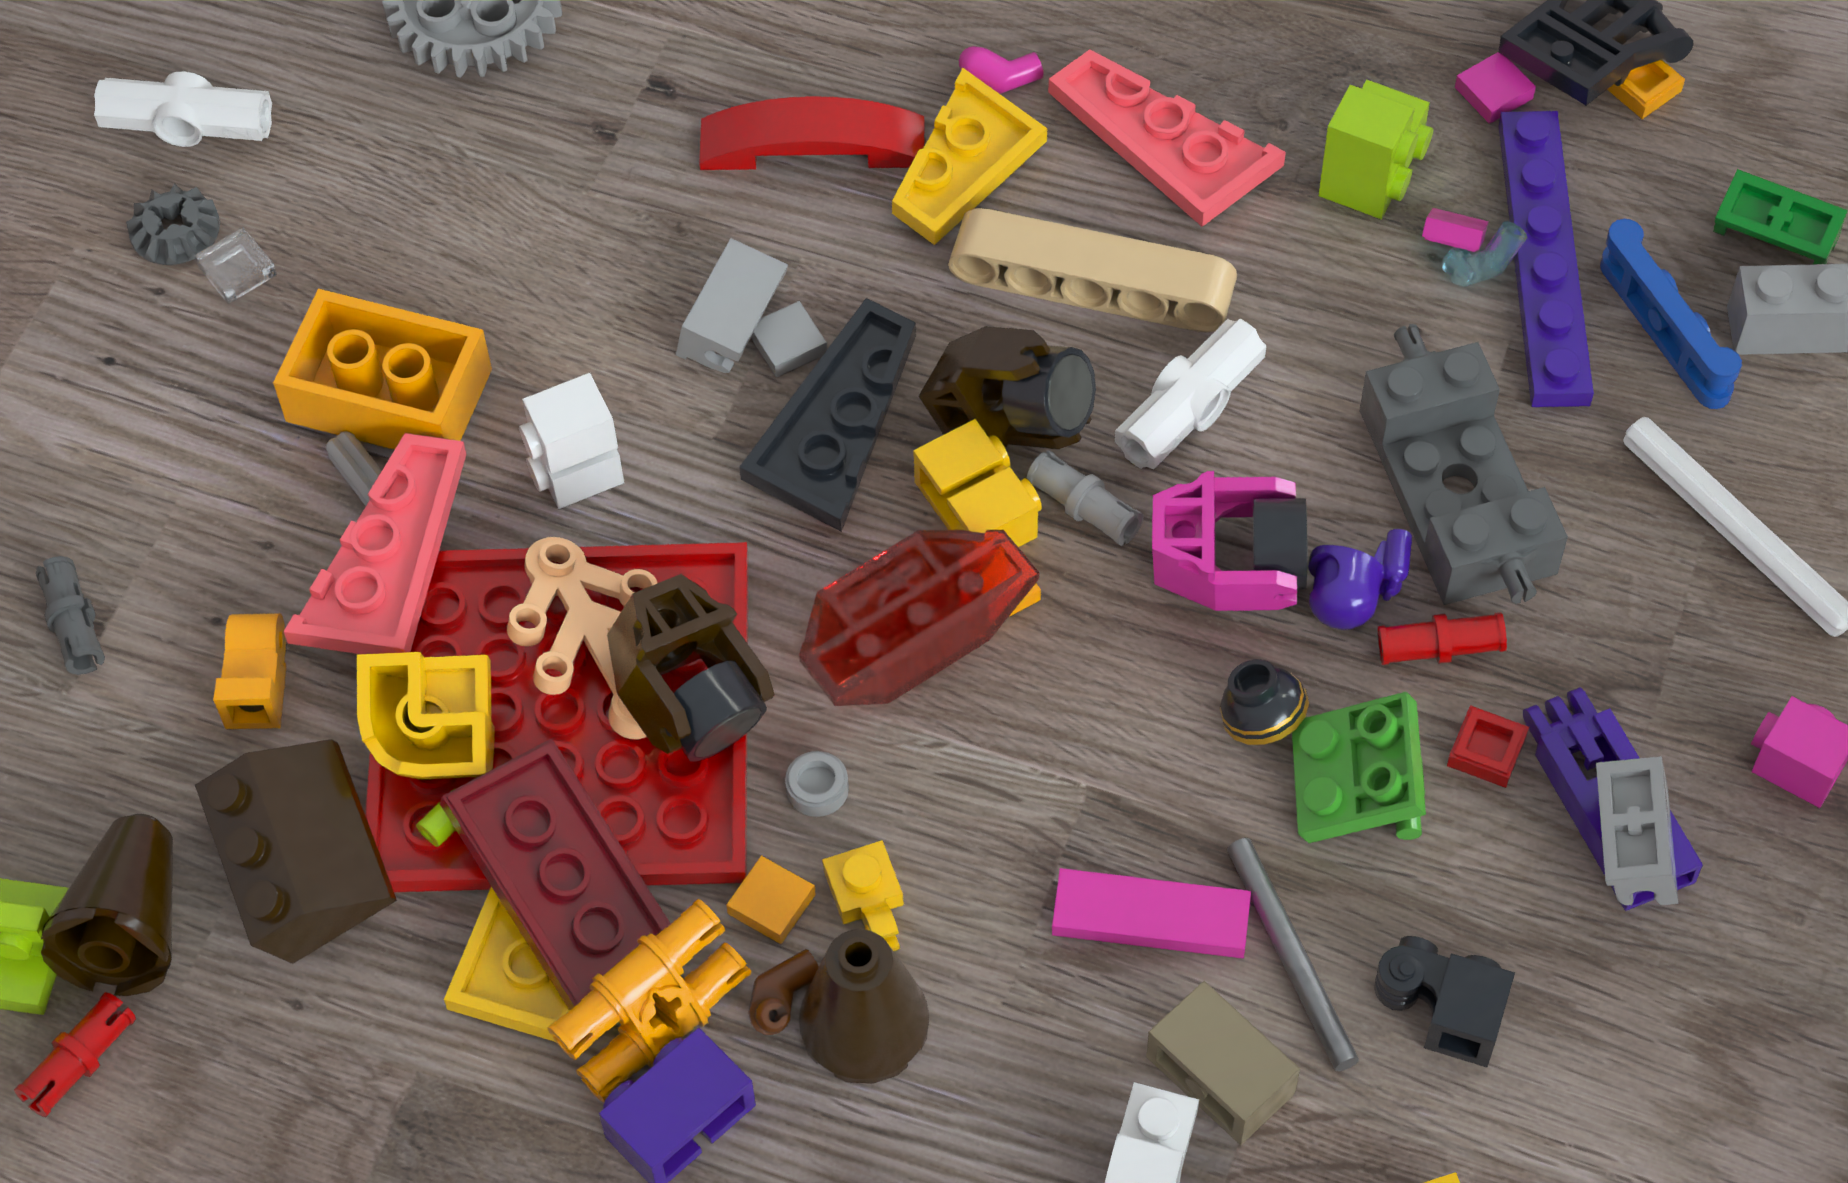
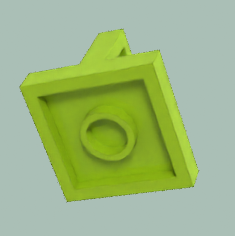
M0 878V1009L39 1015L45 1014L57 974L43 961L41 955L44 940H41L42 930L69 888Z

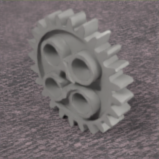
M382 0L390 35L392 38H398L400 51L406 53L413 50L417 65H421L432 58L434 71L438 74L448 64H452L455 67L456 76L460 78L468 66H475L480 77H485L487 64L495 63L502 72L507 71L506 58L510 56L525 63L528 61L525 47L528 45L542 50L544 48L542 33L555 34L554 18L562 16L560 0Z

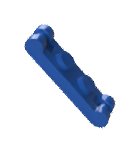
M1631 219L1616 220L1609 228L1606 238L1607 247L1603 251L1600 262V269L1603 275L1695 398L1709 409L1725 407L1732 397L1734 382L1737 380L1742 367V360L1739 354L1728 347H1719L1715 342L1703 316L1690 309L1678 293L1677 285L1671 274L1665 269H1660L1643 247L1644 231L1642 227Z

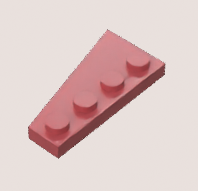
M407 433L403 435L368 493L369 502L357 522L351 520L340 538L341 548L327 571L321 569L310 587L311 597L300 615L294 614L283 631L288 644L355 654L406 653L411 651L466 458L463 441Z

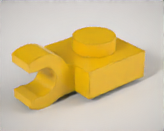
M883 840L822 859L823 871L843 925L862 919L866 930L873 931L883 937L893 951L899 950L900 945L896 937L899 932L891 909L904 905L903 892Z

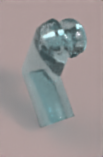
M1505 221L1483 251L1471 255L1468 250L1453 248L1444 256L1442 269L1446 274L1451 275L1450 280L1452 283L1463 287L1497 277L1506 270L1525 243L1527 234L1518 225Z

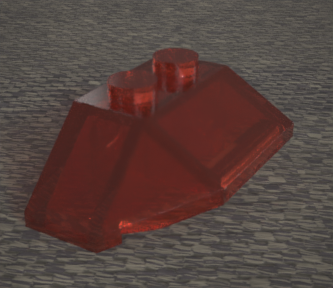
M1003 529L986 530L985 533L965 530H917L816 593L805 639L799 653V660L834 706L889 704L988 642L1037 583L1040 573Z

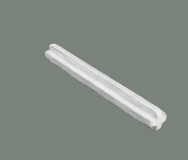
M1642 417L1627 429L1623 439L1624 444L1818 625L1834 637H1838L1848 630V601L1651 419Z

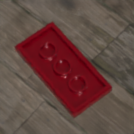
M553 739L536 746L442 796L440 806L569 1010L592 991L590 989V984L593 982L592 978L597 974L603 976L639 945L637 940L642 935L647 936L652 933L656 936L671 924Z

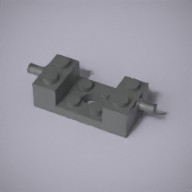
M1409 324L1408 331L1406 326H1402L1396 330L1394 338L1405 359L1399 363L1366 371L1359 411L1443 605L1506 588L1513 603H1521L1522 597L1524 602H1526L1537 593L1531 581L1558 574L1568 539L1565 529L1546 488L1542 487L1528 491L1494 416L1500 388L1479 342L1441 352H1429L1421 338L1417 325ZM1452 476L1464 477L1473 484L1474 489L1465 494H1457L1448 490L1444 486L1443 481Z

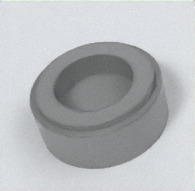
M823 751L807 752L797 757L787 769L785 776L787 797L791 805L800 813L812 817L826 816L837 811L846 801L849 792L848 774L844 764L836 756Z

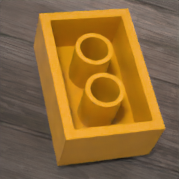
M318 289L273 384L286 422L335 435L347 431L353 433L359 441L395 450L405 433L461 441L492 371L483 329Z

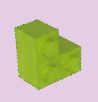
M1367 79L1362 89L1349 85L1327 128L1318 196L1382 220L1391 200L1394 199L1400 202L1406 193L1412 176V169L1408 168L1412 159L1422 160L1427 152L1433 135V128L1426 126L1430 102Z

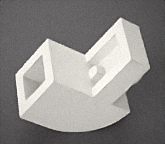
M1134 1082L1119 1134L1117 1133L1105 1183H1180L1181 1170L1197 1115L1199 1099Z

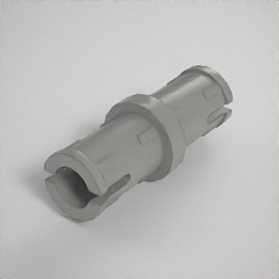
M1047 450L1046 453L1042 452L1031 464L1027 480L1033 486L1046 492L1064 505L1065 513L1074 520H1086L1120 546H1123L1124 543H1129L1139 531L1143 522V514L1105 490L1104 482L1095 475H1083L1058 458L1050 450Z

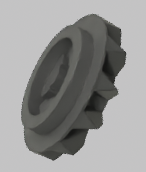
M174 183L170 192L158 194L151 189L148 201L145 203H134V215L126 224L131 244L141 257L156 264L177 265L196 259L213 245L219 233L220 219L213 200L206 199L197 187L189 191H183ZM178 215H181L184 225L172 224L167 230L164 229L161 220L164 218L174 220Z

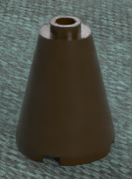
M133 814L116 819L45 923L41 940H44L41 955L43 961L57 976L79 988L92 992L96 982L117 985L115 996H132L147 993L164 982L172 960L173 837L170 831L158 819L147 814Z
M865 929L850 930L836 937L827 949L800 1008V1034L807 1053L816 1064L818 1062L824 1068L833 1072L836 1078L847 1083L874 1084L895 1077L908 1067V1062L912 1060L920 1048L922 1050L928 1035L929 1010L925 996L886 940L877 933Z

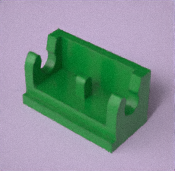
M1737 169L1715 217L1713 232L1725 236L1727 229L1731 228L1813 259V265L1827 264L1830 253L1834 250L1840 237L1848 210Z

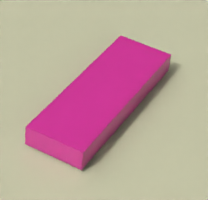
M1060 868L1052 923V936L1244 959L1251 891Z

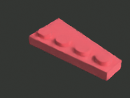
M1090 49L1049 78L1048 93L1201 227L1284 166L1285 151L1270 143L1264 148L1244 138L1245 130L1226 120L1218 124L1195 112L1196 105L1178 95L1174 98L1162 95L1150 88V80Z

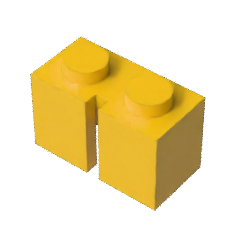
M976 419L913 450L915 484L972 564L1008 545L1014 550L1038 537V512L1042 509L1038 493L1029 480L1026 478L1018 479L1010 468L1008 453L1000 439L995 435L988 437Z

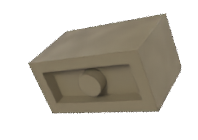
M1205 981L1199 984L1148 1032L1146 1057L1188 1097L1199 1099L1198 1106L1240 1145L1250 1138L1296 1092L1300 1068Z

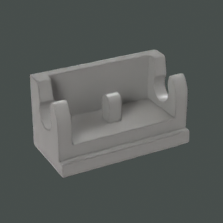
M730 238L681 327L675 355L685 360L689 358L722 373H729L734 365L732 360L738 362L742 356L746 344L780 281L784 278L788 264Z
M1662 756L1596 763L1606 885H1614L1617 900L1624 905H1632L1633 893L1638 891L1654 892V899L1660 905L1679 904L1668 785Z

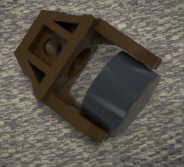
M984 326L949 342L921 390L919 398L943 435L976 419L987 436H997L1005 449L1008 444L1061 449L1080 442L1082 437L1079 432L1084 428L1085 424H1090L1092 420L1090 415L1094 407L1096 393L1095 373L1090 359L1081 349L1047 345L1045 340L1034 330Z
M682 574L633 593L608 632L607 638L617 695L651 744L667 754L681 748L690 761H701L723 751L748 733L767 711L764 702L772 699L775 694L768 671L732 623L737 616L736 611L727 604L713 600L705 589ZM702 659L708 669L691 678L673 693L661 675Z

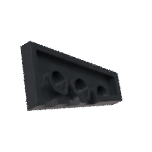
M866 298L740 465L741 480L842 532L914 343L916 322Z

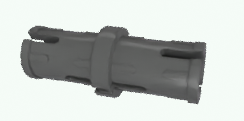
M63 556L46 559L43 561L44 567L38 566L35 574L46 600L47 609L45 610L44 617L47 626L58 637L67 671L77 675L97 670L93 656L95 662L99 665H102L105 660L103 650L94 630L93 621L95 620L96 613L90 599L85 598L84 594H82L73 560Z

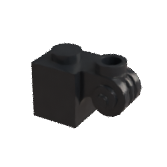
M1416 936L1402 937L1399 946L1385 952L1379 961L1374 986L1377 998L1384 1006L1397 1011L1409 1009L1415 1005L1418 998L1424 1000L1432 1011V1020L1424 1048L1488 1067L1515 972L1502 969L1494 960L1480 955L1462 957L1451 953L1450 958L1438 955V948L1432 942Z

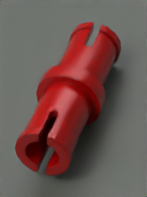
M1501 612L1494 613V615L1447 619L1446 614L1433 615L1430 622L1389 627L1378 626L1377 628L1382 665L1436 658L1438 664L1452 662V656L1491 651L1504 652L1507 650L1506 627Z
M105 992L96 1005L69 1033L60 1032L52 1041L53 1051L22 1084H18L14 1089L22 1102H25L28 1098L33 1100L28 1107L38 1115L46 1118L51 1113V1109L83 1075L91 1077L100 1066L97 1059L129 1025L136 1021V1017L131 1009L126 1007L123 1011L117 1010L123 1002L113 994Z

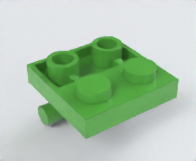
M1406 691L1304 718L1297 729L1292 732L1298 834L1308 843H1313L1395 823L1396 836L1403 840L1419 838L1422 835L1421 816L1426 815L1417 702Z

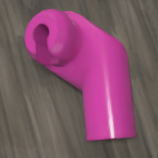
M971 46L966 48L959 57V67L961 70L962 68L966 69L999 94L1040 80L1044 76L1042 64L1035 52L1008 61L987 48Z

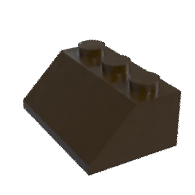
M329 739L248 752L195 784L252 947L294 964L397 901L338 742Z

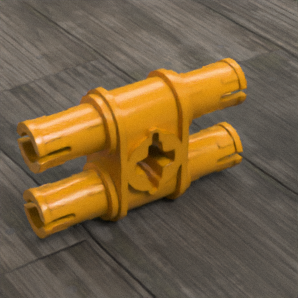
M697 899L680 917L656 936L652 933L647 936L642 935L637 940L639 945L603 976L597 974L592 978L593 982L590 984L591 992L582 998L569 1012L547 1027L549 1033L553 1035V1039L570 1058L576 1060L606 1031H609L618 1022L621 1024L618 1027L620 1034L611 1040L598 1054L576 1070L583 1083L600 1101L605 1102L615 1088L627 1081L645 1065L653 1067L655 1057L670 1041L679 1037H685L697 1025L704 1027L711 1016L709 1009L718 1003L732 988H735L740 982L751 975V970L746 966L745 960L732 946L724 942L694 971L692 970L684 978L681 977L684 974L682 967L701 949L725 932L724 926L719 923L720 919L702 900Z

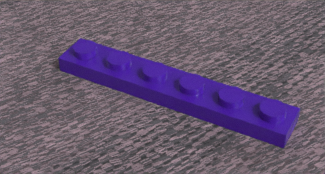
M1558 111L1501 112L1498 127L1531 407L1590 406L1594 391Z

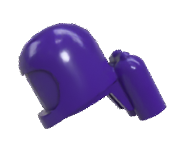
M1402 529L1390 530L1387 533L1386 541H1381L1374 557L1362 551L1344 546L1320 545L1315 547L1310 553L1308 570L1314 577L1313 590L1309 596V606L1314 616L1322 624L1339 630H1351L1364 625L1375 613L1379 594L1385 601H1389L1391 597L1400 592L1402 581L1408 577L1412 534Z

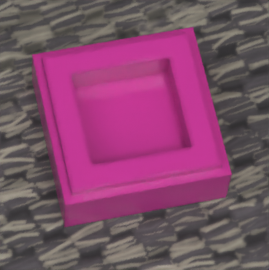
M1498 52L1458 74L1455 82V89L1489 124L1499 119L1501 112H1511L1534 98L1536 86L1510 59Z
M1432 208L1426 218L1422 237H1425V240L1475 252L1480 249L1484 241L1489 221Z

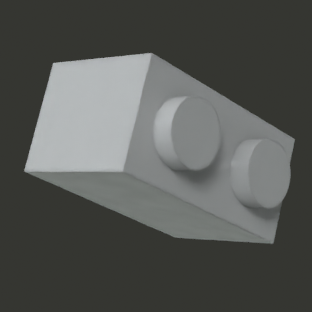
M1848 264L1740 266L1727 304L1734 351L1739 355L1848 352Z

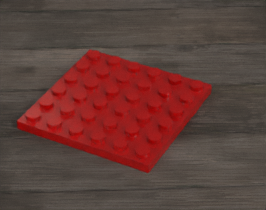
M747 542L580 547L587 563L623 576L630 570L642 569L654 575L657 582L660 583L679 574L684 575L705 589L713 600L727 604L736 611L737 616L732 623L748 643ZM529 548L439 551L410 652H421L423 657L488 655L491 664V722L495 727L492 770L553 739L646 886L742 883L747 876V733L728 748L701 761H690L681 748L667 754L652 745L647 737L629 739L619 735L611 727L608 719L614 694L584 641H582L573 661L574 670L569 688L565 692L556 695L540 691L533 681L536 662L539 656L551 650L566 617L567 610L559 596H555L546 612L547 623L544 636L536 645L521 646L509 638L507 625L510 612L515 606L524 603L532 586L525 571V558ZM640 587L629 588L633 592L643 590ZM585 588L591 601L620 612L623 610L624 606L618 598ZM528 621L518 623L521 627L527 629L536 627ZM698 659L661 676L674 693L684 683L708 668L702 659ZM547 669L544 671L546 674L552 677H559L563 675L560 671L555 669ZM370 752L365 816L394 892L490 890V883L456 830L439 847H436L427 841L416 827L417 823L441 801L443 795L478 777L418 779L399 776L379 764Z

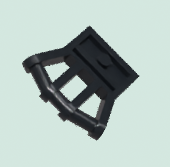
M1547 0L1501 35L1498 53L1587 106L1613 84L1616 86L1623 84L1632 69L1665 59L1668 63H1676L1683 60L1691 52L1694 43L1684 29L1673 26L1662 12L1663 5L1656 0H1587L1572 13L1564 10L1568 0ZM1620 12L1623 14L1602 32L1592 27L1609 13L1616 15ZM1640 31L1643 33L1649 31L1652 35L1623 45Z

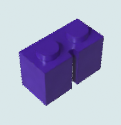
M698 1027L686 1039L679 1037L665 1045L655 1057L653 1067L636 1082L628 1080L615 1088L605 1100L604 1109L599 1113L605 1138L648 1183H668L702 1153L701 1147L692 1138L701 1132L713 1144L756 1106L752 1080Z

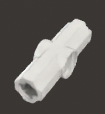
M185 71L169 74L164 83L105 78V80L98 81L94 94V116L98 127L155 132L163 141L181 147H190L198 144L202 136L262 141L263 138H268L272 124V101L269 91L213 87L205 78Z
M1227 319L1188 359L1180 355L1170 361L1158 376L1151 395L1115 430V443L1121 448L1125 458L1140 469L1143 467L1155 469L1194 428L1200 432L1209 428L1224 410L1231 391L1265 358L1266 345L1259 338L1256 329L1242 319L1238 321Z

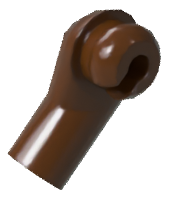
M805 949L760 974L755 979L748 1014L751 1024L756 1031L763 1035H774L780 1033L788 1026L791 1018L794 992L811 983L819 968L809 950Z

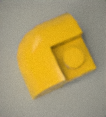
M421 652L357 655V719L362 741L376 761L399 776L418 779L479 777L491 771L494 758L495 727L491 722V664L488 655L423 657Z

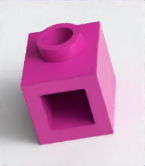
M1791 696L1780 716L1768 712L1758 728L1751 745L1760 749V753L1752 773L1820 808L1848 761V725L1837 720L1824 707L1816 704H1807Z

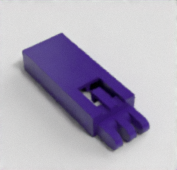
M1579 687L1567 692V700L1574 715H1571L1564 701L1559 696L1545 701V709L1552 722L1551 724L1548 723L1537 705L1523 709V718L1537 743L1536 758L1605 876L1597 777L1587 781L1572 754L1578 751L1582 752L1585 757L1584 766L1587 771L1595 768L1596 763L1639 759V756L1611 709L1609 708L1597 713L1585 691ZM1670 810L1677 890L1696 883L1703 864ZM1654 892L1633 893L1632 905H1624L1622 903L1621 905L1625 911L1654 900Z

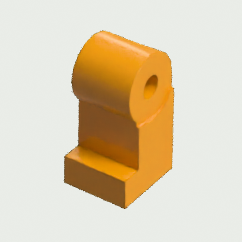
M281 613L231 614L227 619L221 678H216L213 698L225 729L281 728L287 666L285 663L286 638L283 632L285 630V623ZM263 705L264 709L257 712H248L239 706Z

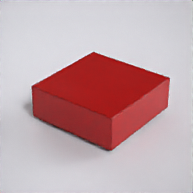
M1470 705L1449 755L1447 766L1506 788L1526 740L1529 727Z

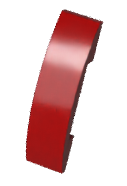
M787 97L742 104L701 118L700 170H756L757 156L868 155V168H910L919 149H923L925 146V119L923 115L893 105L842 97Z

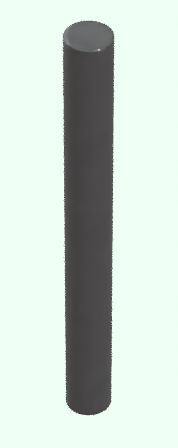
M1242 838L1228 846L1227 851L1246 890L1251 891L1250 898L1335 1071H1343L1354 1066L1359 1061L1358 1056L1249 838Z

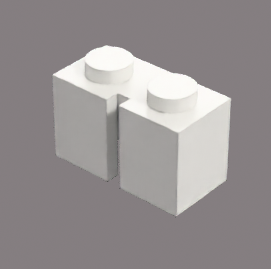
M590 373L522 399L527 423L520 425L519 431L530 456L526 458L527 466L538 491L541 492L549 489L558 509L624 483L620 455L617 451L618 444L613 418Z

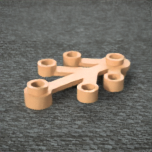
M547 537L536 541L528 549L525 558V571L532 586L524 603L515 606L511 610L507 634L514 643L521 646L538 644L544 636L547 623L546 612L555 596H559L567 610V614L551 650L543 653L537 659L533 675L534 684L540 691L546 694L556 695L565 692L571 683L574 670L573 661L582 641H584L614 694L608 714L611 727L619 735L629 739L647 737L616 691L607 634L621 612L591 601L585 588L618 598L625 607L632 594L635 593L629 588H648L658 583L656 578L650 572L642 569L630 570L623 576L587 563L580 547L564 538ZM528 621L536 627L527 629L521 627L518 623ZM547 669H555L560 671L563 675L559 677H552L546 674L544 671Z

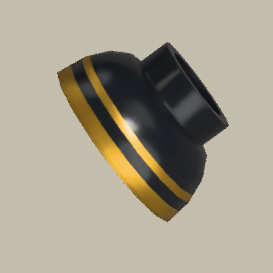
M1262 659L1243 662L1229 675L1228 686L1223 693L1220 712L1224 729L1234 740L1247 745H1265L1281 740L1296 730L1304 720L1309 700L1301 682L1287 670L1274 666Z

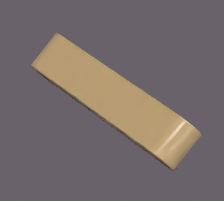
M982 208L972 209L964 214L948 263L949 269L955 277L972 285L1207 333L1216 331L1225 322L1237 279V272L1234 266L1225 259L1214 255Z

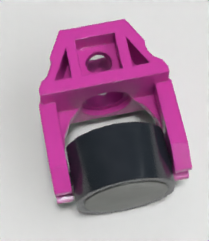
M1214 471L1200 474L1197 480L1192 483L1177 484L1153 495L1152 554L1154 584L1215 611L1280 610L1296 605L1297 589H1307L1308 539L1306 498H1296V483L1278 477H1214ZM1253 517V571L1220 570L1215 565V523L1221 518Z

